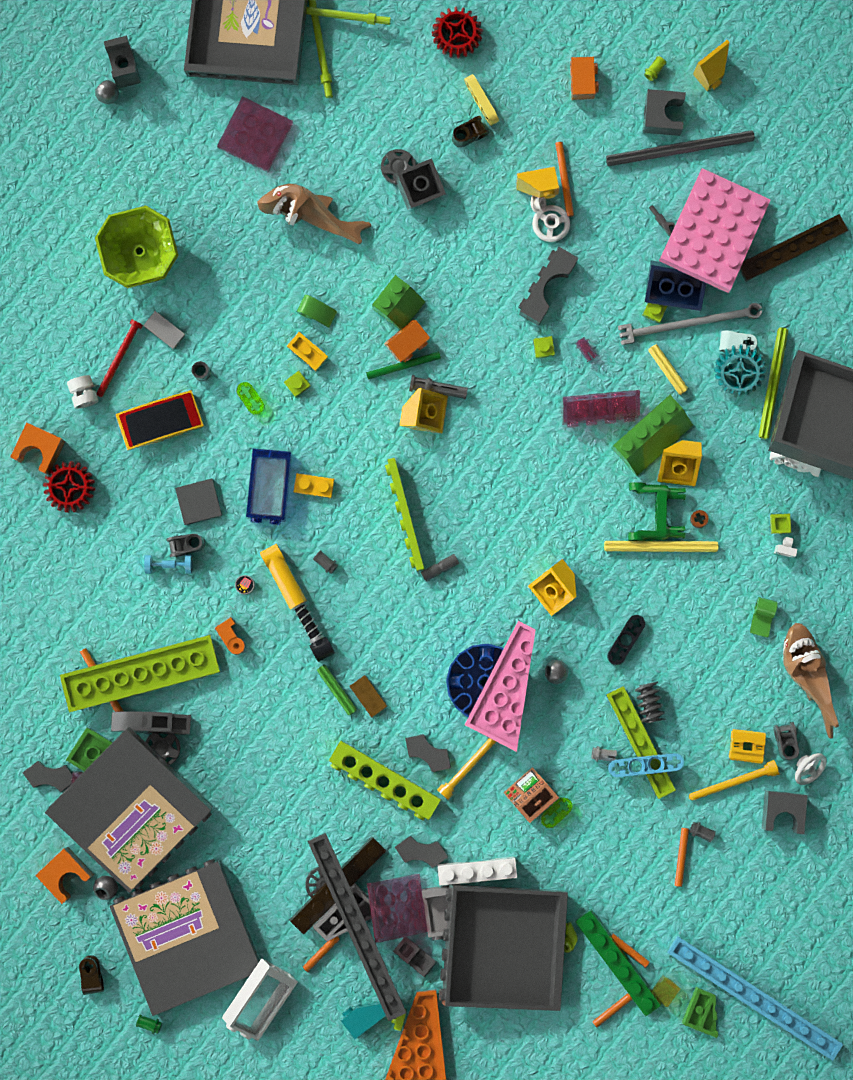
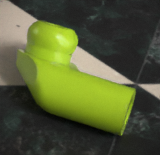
M571 922L566 923L564 952L566 953L573 951L578 941V936Z

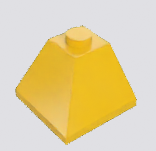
M728 40L697 63L693 75L706 91H709L711 88L715 90L722 84L721 80L725 73L730 43Z
M555 166L517 173V191L538 198L550 199L555 197L559 193Z
M418 388L402 407L400 426L413 430L442 433L448 396Z
M682 440L664 449L657 482L695 486L702 458V442Z
M563 559L528 585L551 616L577 597L575 574Z

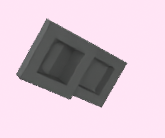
M406 936L393 951L423 977H426L437 963L435 959Z

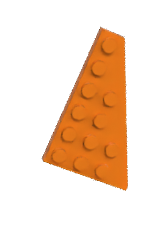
M436 989L416 992L385 1080H446Z

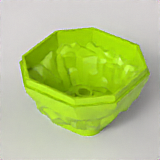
M146 205L108 215L95 237L104 275L126 288L165 279L179 256L169 218ZM143 249V253L138 255L137 252Z

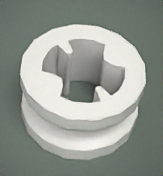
M531 197L533 212L546 210L547 204L544 197Z

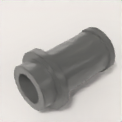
M321 550L313 558L314 561L326 570V573L332 574L338 567L336 560H331Z
M693 822L689 830L692 836L696 835L711 843L716 831L700 825V822Z

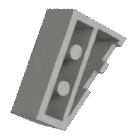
M356 883L350 887L365 921L383 914L382 909ZM336 904L313 925V928L326 941L348 931Z

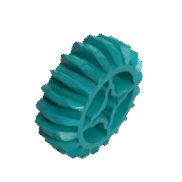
M742 344L739 345V349H736L733 345L732 351L726 348L725 354L720 353V360L715 362L717 366L714 367V372L717 373L715 374V379L719 380L718 385H724V391L730 388V394L738 391L739 396L741 391H745L747 395L749 394V389L755 392V385L760 387L762 385L760 380H765L764 373H766V368L764 366L766 362L762 360V354L757 355L756 349L750 351L749 345L746 349H743ZM738 358L734 364L726 366L731 360ZM744 358L750 360L755 366L745 363ZM741 363V368L743 369L741 372V376L739 377L738 369L740 368ZM726 374H729V376H734L737 379V382L728 378ZM752 374H754V376L751 379L743 382L745 377L752 376Z

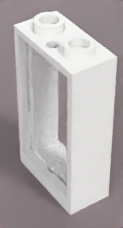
M261 959L222 1018L227 1023L226 1027L232 1032H241L240 1034L248 1040L253 1038L259 1041L298 983L297 980L290 973Z

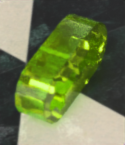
M240 383L236 389L237 395L252 415H261L265 410L264 402L250 383ZM241 388H250L248 392L251 397L248 398L245 394L241 395ZM251 400H254L256 404L261 403L259 411L251 410L253 407L250 402Z
M565 797L557 799L541 815L540 819L543 826L546 828L555 827L571 812L572 802ZM561 801L563 803L567 801L568 810L565 811L564 809H562L558 813L556 810L560 808L559 803ZM555 812L557 815L553 818L554 823L546 824L545 816L547 814L551 816Z

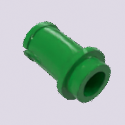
M140 1014L136 1027L151 1031L154 1035L160 1032L162 1022H159V1019L153 1020Z

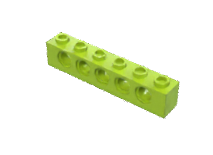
M340 740L329 759L332 763L330 766L334 769L347 771L349 778L358 781V779L364 781L366 788L372 791L375 789L382 792L380 796L389 801L391 799L399 802L397 806L406 811L408 809L415 812L414 816L423 821L425 818L428 820L431 818L441 800ZM349 756L354 757L356 760V765L351 768L345 764V759ZM365 766L371 767L373 770L372 776L364 777L362 775V768ZM381 776H386L389 779L387 787L379 785L378 779ZM403 786L406 789V794L403 797L397 796L395 794L396 787ZM414 796H420L423 799L421 806L416 807L412 804L411 800Z

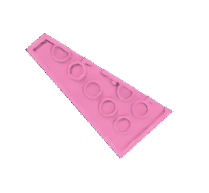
M520 621L517 622L465 723L471 729L516 752L536 631Z

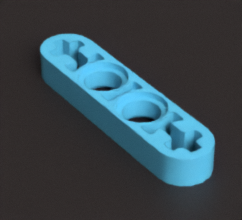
M677 753L615 759L609 763L608 772L614 777L678 771L683 767L684 760ZM674 756L677 760H680V763L676 765L677 767L674 768L672 764L666 765L667 769H664L663 757H666V761L673 760ZM655 758L661 762V766L657 770H653L650 767L651 760ZM624 761H628L627 769L629 773H625L626 769L619 770V774L611 770L615 763H618V766H625ZM633 761L641 763L640 771H632L631 763Z

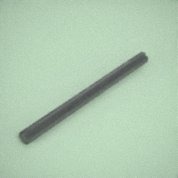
M750 130L607 155L606 163L607 166L752 142L755 136L754 132Z

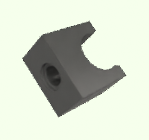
M127 35L104 41L112 67V77L118 89L141 83L133 49ZM123 62L128 63V66L125 68L119 67Z
M648 89L645 96L643 133L680 136L683 130V122H674L668 119L665 115V108L673 105L682 106L685 101L686 92Z
M765 790L762 829L773 831L775 817L782 812H788L793 818V832L804 834L808 795Z

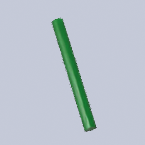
M438 351L410 359L406 362L366 372L369 380L441 359Z

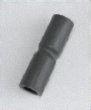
M452 554L441 560L438 564H434L421 571L425 582L442 572L458 565L459 561L455 554Z

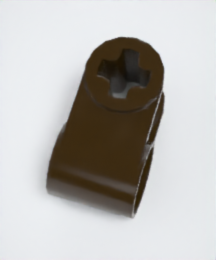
M476 116L454 129L452 142L455 146L464 147L489 134V131L485 129L481 122V116ZM462 133L466 138L460 140L456 135Z
M88 955L79 964L83 995L104 992L100 962L96 956ZM88 961L90 965L93 964V967L91 969L89 968V966H85Z

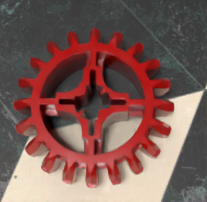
M454 7V12H452L448 8L447 15L441 12V18L436 17L435 21L437 24H433L432 28L434 31H432V36L435 37L433 39L434 44H438L437 49H443L442 54L445 55L447 52H450V58L453 57V54H457L456 57L459 59L461 53L467 57V51L473 54V47H479L478 42L482 41V36L480 35L483 33V29L479 28L481 22L477 21V15L471 17V10L465 13L464 7L461 11H458V7ZM453 20H460L458 23H451V22H450V21H453ZM466 24L472 29V37L468 36V33L465 31ZM443 28L450 35L448 42L442 35ZM461 29L460 33L454 36V32H458ZM457 42L464 43L462 45H455Z
M73 461L69 462L68 467L66 462H62V468L56 464L55 468L57 471L55 472L50 469L49 472L52 476H45L49 483H43L44 487L49 488L43 491L45 495L50 494L46 500L48 502L53 500L51 506L56 507L58 505V511H62L64 508L65 512L69 513L71 507L73 512H77L76 506L83 510V502L87 505L90 504L86 500L87 497H94L89 492L96 490L95 487H90L91 484L95 483V480H88L92 477V473L85 474L88 468L83 467L81 469L80 463H77L74 467ZM68 472L64 481L56 483L62 474ZM74 472L82 477L84 485L75 483ZM70 482H71V485H73V486H75V487H77V488H74V487H73V488H70V489H69V492H68V490H67L66 488H64V487L69 486V484H70ZM55 489L63 490L65 502H62L57 497ZM83 491V493L77 500L71 502V499H73V495L76 492Z

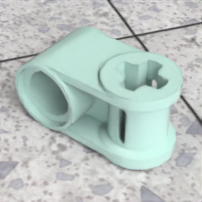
M722 331L719 351L725 352L726 348L732 351L733 345L736 349H739L740 344L743 345V349H746V344H744L746 340L751 344L750 351H752L757 346V339L751 334Z

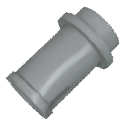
M599 746L593 747L591 758L597 762L598 760L612 761L616 759L617 751L600 749Z

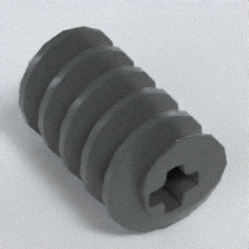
M658 681L639 685L640 687L635 689V692L641 693V695L636 697L637 700H643L642 703L638 704V707L644 708L640 712V715H646L641 720L644 723L665 720L660 718V716L665 714V711L658 710L663 706L662 703H657L661 696L655 695V693L660 691V688L653 687L658 684Z

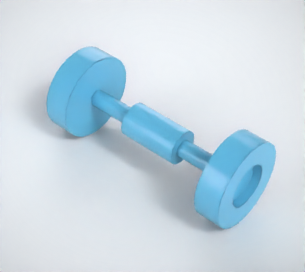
M192 554L185 555V562L165 560L159 563H153L152 555H145V574H152L153 566H162V568L185 566V573L192 574Z

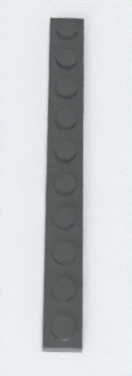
M326 832L308 840V844L388 1021L406 1014L404 1005Z

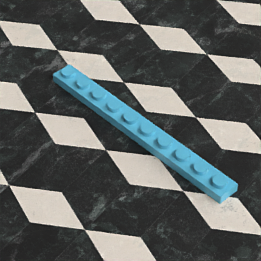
M679 936L676 937L667 951L668 954L832 1061L843 1046L841 1042Z

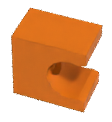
M26 422L10 457L21 463L28 451L39 449L43 455L39 471L50 475L49 470L53 469L65 441Z
M66 847L35 876L63 904L71 898L70 893L63 887V878L66 873H76L85 882L90 880L94 874L69 847Z

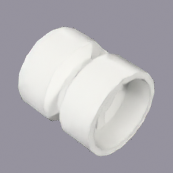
M90 375L80 376L67 382L69 392L74 395L72 401L75 409L85 408L98 403L96 391L92 390L94 385Z

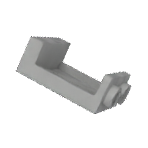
M449 885L422 889L428 938L432 937L433 940L443 939V931L447 928L444 913L445 909H448L446 890L449 889Z

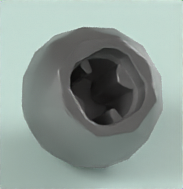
M110 80L103 81L95 89V96L98 101L104 104L114 103L118 99L119 89Z
M552 660L546 665L545 677L551 683H562L568 677V667L560 660Z
M101 876L95 881L93 890L95 895L101 900H109L116 895L118 885L113 877Z

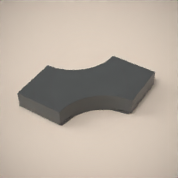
M424 734L405 738L409 757L423 759L428 763L432 772L451 768L447 749L434 748L427 742Z
M37 761L22 772L33 788L42 784H48L62 792L76 780L67 765L54 769L46 767L40 761Z
M409 836L395 846V849L405 863L411 860H421L433 868L448 858L438 841L431 844H422L417 842L412 836Z

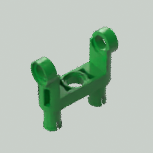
M642 482L629 483V491L636 492V494H655V531L637 530V532H628V541L666 540L668 537L685 538V533H682L685 531V526H668L666 520L668 499L685 500L686 494L684 493H686V488H669L667 485H650Z

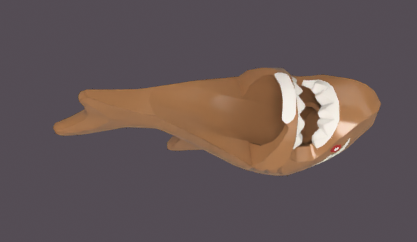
M297 184L280 185L262 196L257 202L258 208L265 214L285 215L288 225L294 226L295 223L302 219L318 228L343 236L357 244L362 243L361 231L371 227V223L365 221L346 222L338 220L328 210L333 198L315 195L307 188Z
M795 623L789 628L784 640V666L793 681L806 692L809 701L813 699L818 704L829 738H833V727H839V723L832 704L825 668V657L817 647L815 639L804 625Z

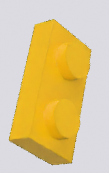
M300 332L287 345V348L315 371L328 358L323 351Z
M296 473L293 492L332 498L334 479Z

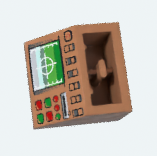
M533 767L503 792L529 823L559 798Z

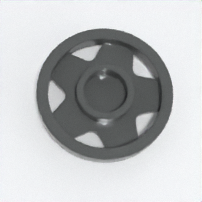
M391 150L382 159L381 173L389 183L397 185L393 174L411 167L408 164L409 160L412 161L413 166L416 165L415 159L405 150ZM388 159L389 164L384 166L385 160ZM392 174L394 180L390 179L387 175Z
M160 733L150 734L145 742L148 744L152 740L153 744L150 747L165 761L167 757L173 758L167 762L169 765L174 763L181 749L178 738L174 734H168L164 738L159 735ZM174 741L177 744V750L172 746Z

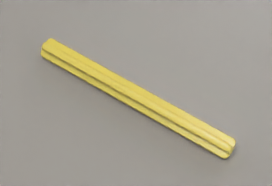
M717 541L604 542L605 551L717 552L719 548Z

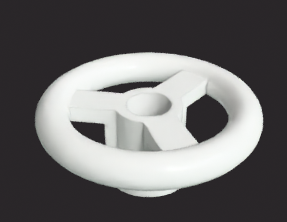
M547 205L545 211L541 212L539 210L535 213L532 222L533 230L541 240L557 242L563 239L570 229L569 216L561 207ZM546 211H556V212L560 213L562 216H561V217H558V216H557L556 214H554V213H550V214H548V215L546 216V215L544 214V212H546ZM539 218L544 221L545 226L548 228L547 236L538 227ZM553 220L555 224L549 225L548 221ZM564 222L563 231L559 235L553 236V230L560 223Z
M816 753L811 756L805 755L801 757L797 762L796 782L800 785H807L816 780L826 767L827 759L825 755ZM821 760L820 766H819V768L816 770V766H817V764L819 763V761ZM806 774L811 775L806 779H801Z

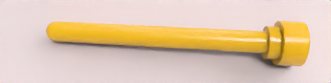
M489 738L450 782L442 784L437 791L449 800L453 795L455 786L496 741Z
M774 760L769 761L767 765H764V768L689 794V799L696 800L765 775L767 777L779 775L778 767Z

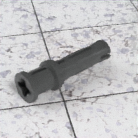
M415 375L411 377L409 388L410 392L422 388L442 395L466 399L468 387L434 382L429 377L423 379L415 377Z

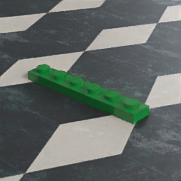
M589 910L576 919V924L645 1017L662 1005L660 1000L614 941L593 910Z

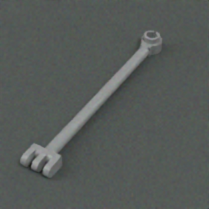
M752 303L748 308L638 329H632L631 324L620 325L618 330L626 329V332L619 334L620 338L628 337L627 340L621 341V345L634 343V337L740 317L757 319L762 314V310L758 311L762 307L758 303ZM751 309H756L758 311L757 314H751Z

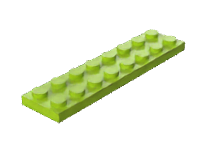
M211 635L61 674L60 679L70 713L216 674L220 670Z

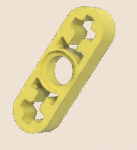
M472 74L466 77L464 82L488 124L492 126L499 122L494 108L475 76Z

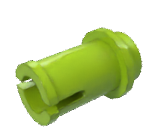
M657 56L651 66L645 69L644 76L650 81L657 79L659 72L667 64L665 59Z

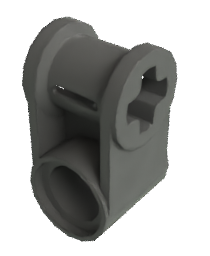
M198 534L167 538L171 550L170 558L199 552L205 547L204 538ZM193 538H198L200 541L199 546L196 548L191 546Z
M794 722L783 726L774 725V735L780 757L785 760L795 759L799 754V747ZM786 746L793 748V754L790 757L784 752Z

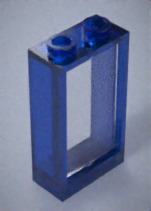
M253 448L246 517L251 519L250 522L262 523V520H269V524L281 525V522H286L292 461L291 452Z

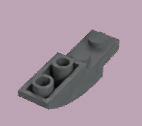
M112 712L111 732H123L129 726L135 733L190 735L191 715L167 712Z

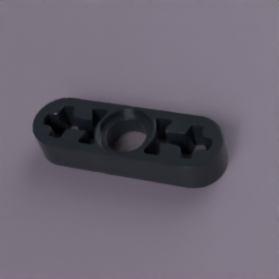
M633 615L628 619L607 653L609 663L619 665L625 660L645 627V620L642 616ZM639 619L641 627H636L633 631L637 633L636 636L629 631H625L627 627L631 630L633 626L632 620ZM624 634L631 637L632 641L628 646L621 643V637ZM618 644L621 648L627 650L625 653L621 650L619 654L621 659L614 662L611 653L618 651L619 648L615 647Z

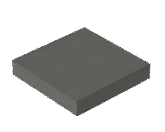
M212 478L175 488L184 525L222 516Z

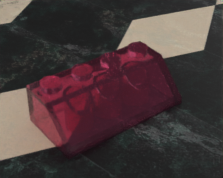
M640 390L562 397L560 402L562 425H567L568 428L578 427L579 423L593 426L597 425V422L605 421V424L617 423L616 420L624 419V422L636 421L635 418L640 416Z

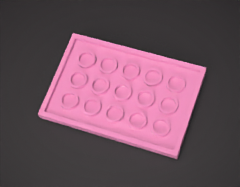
M702 168L659 261L729 293L770 203V199Z

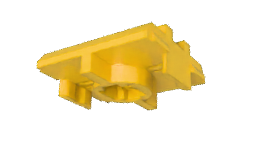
M733 729L731 731L729 760L762 764L764 761L766 733ZM744 742L752 743L751 751L743 750Z

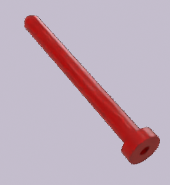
M131 319L129 323L131 327L96 392L97 396H104L137 330L142 329L143 325Z

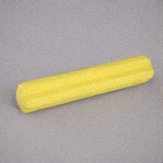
M655 344L650 347L649 353L678 394L681 395L686 392L688 387L659 346Z

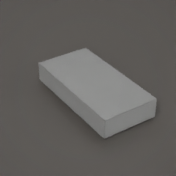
M156 311L143 325L173 350L185 336L182 331Z

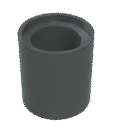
M198 361L192 366V374L197 380L206 381L210 377L211 371L205 362ZM205 367L206 373L198 376L196 374L197 369Z

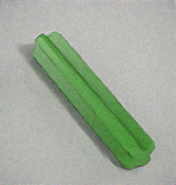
M322 665L319 667L317 672L348 715L356 712V707L327 666Z

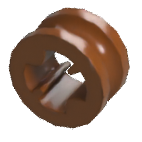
M697 510L692 513L690 521L694 527L701 528L708 523L709 518L705 511ZM696 514H699V516H704V519L702 520L703 524L695 522L694 518H697V516H695Z

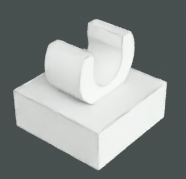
M784 538L782 545L775 546L774 554L791 558L796 557L798 549L791 548L793 538Z

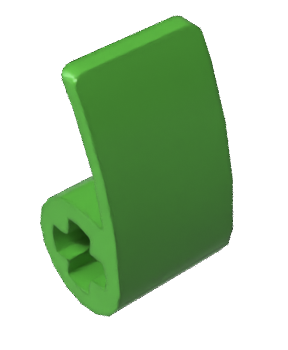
M306 294L296 311L308 319L316 320L327 328L330 327L337 313L335 309Z
M761 597L757 598L750 633L769 637L772 618H774L777 610V601Z

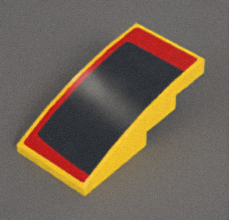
M192 390L152 401L116 414L127 451L161 442L164 439L182 435L184 432L204 426Z

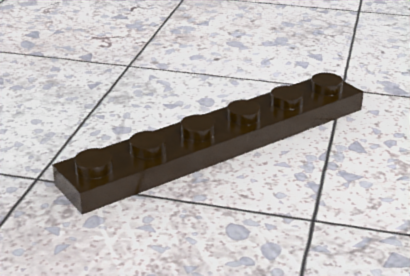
M838 214L743 261L740 272L747 282L846 233L848 229L841 215Z
M372 836L341 867L350 887L386 852ZM325 883L289 919L303 935L335 904L327 884Z

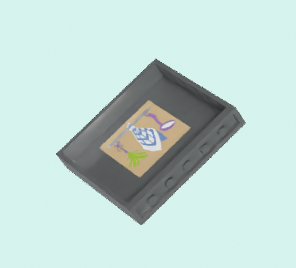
M192 0L184 72L190 77L298 85L308 0Z

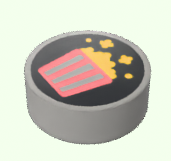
M242 575L237 578L235 588L239 593L247 595L254 590L255 583L250 576Z

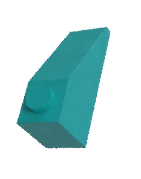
M379 1001L358 1005L355 1008L350 1006L342 1013L341 1022L355 1040L386 1015Z

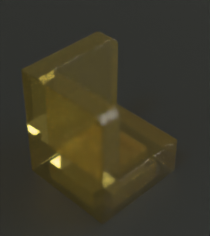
M662 975L652 991L660 1002L668 1007L681 988Z

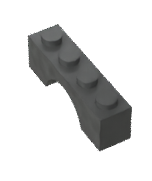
M558 247L556 251L552 250L547 259L550 261L547 267L543 266L538 274L540 279L537 283H532L528 290L531 294L528 299L523 298L518 307L521 309L519 315L538 326L549 309V305L546 303L543 295L544 287L552 279L559 277L568 278L578 261V257L561 247Z

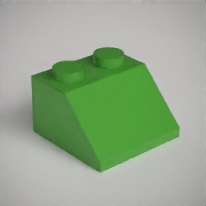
M395 275L374 301L372 309L401 330L414 318L424 305L425 300L411 286Z

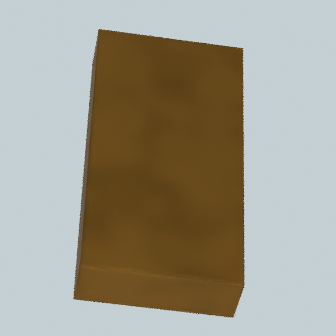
M365 675L349 686L371 718L387 707Z

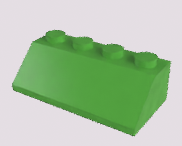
M669 395L612 446V450L638 476L663 453L664 449L677 441L693 424L684 409Z

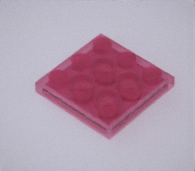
M242 96L217 148L269 172L293 125V121Z
M411 874L367 883L375 943L428 932L420 874Z

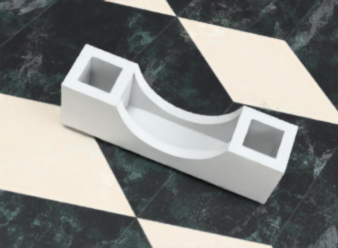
M515 857L438 864L439 886L517 878Z

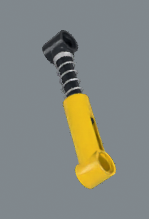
M277 543L261 551L260 555L270 570L289 609L295 610V616L299 617V623H302L303 630H306L307 636L310 638L309 642L311 643L309 646L316 660L320 662L335 654L328 638L324 637L321 634L322 632H319L318 625H315L314 618L310 615L311 612L307 610V605H305L307 600Z

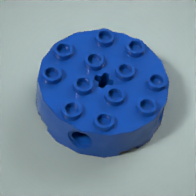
M491 644L472 645L460 652L451 663L446 678L448 696L455 708L465 716L469 717L483 690V685L479 684V681L483 680V677H487L488 680L504 648Z

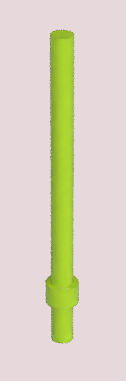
M308 0L309 7L317 8L316 0ZM311 15L321 69V84L324 86L325 97L332 98V77L328 71L319 16Z
M307 7L306 9L307 15L362 21L370 25H375L376 23L391 24V17L377 16L376 13L360 14Z

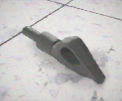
M651 205L649 209L655 215V220L670 237L672 232L669 226H672L674 229L675 224L673 222H666L662 213L659 214L655 207Z

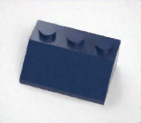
M650 261L644 302L701 311L706 283L662 262Z

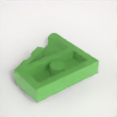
M696 987L682 1024L717 1038L716 995Z

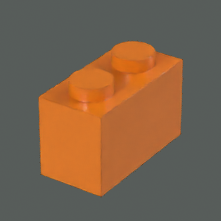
M571 57L572 100L594 99L595 94L599 92V83L595 81V74H598V63H594V57Z
M412 320L384 344L397 361L406 362L413 357L412 353L417 348L421 350L428 344L427 340L430 337L417 320Z

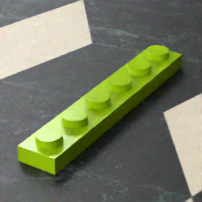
M394 457L387 459L388 464L385 465L387 476H392L393 483H390L392 495H397L398 501L395 502L397 513L401 512L403 519L399 520L401 529L407 533L408 538L404 539L407 550L411 549L412 557H409L411 567H416L418 572L424 570Z
M624 686L606 694L636 756L658 755ZM652 759L650 767L653 770L659 769L661 766L659 759ZM667 772L646 774L658 799L676 791Z

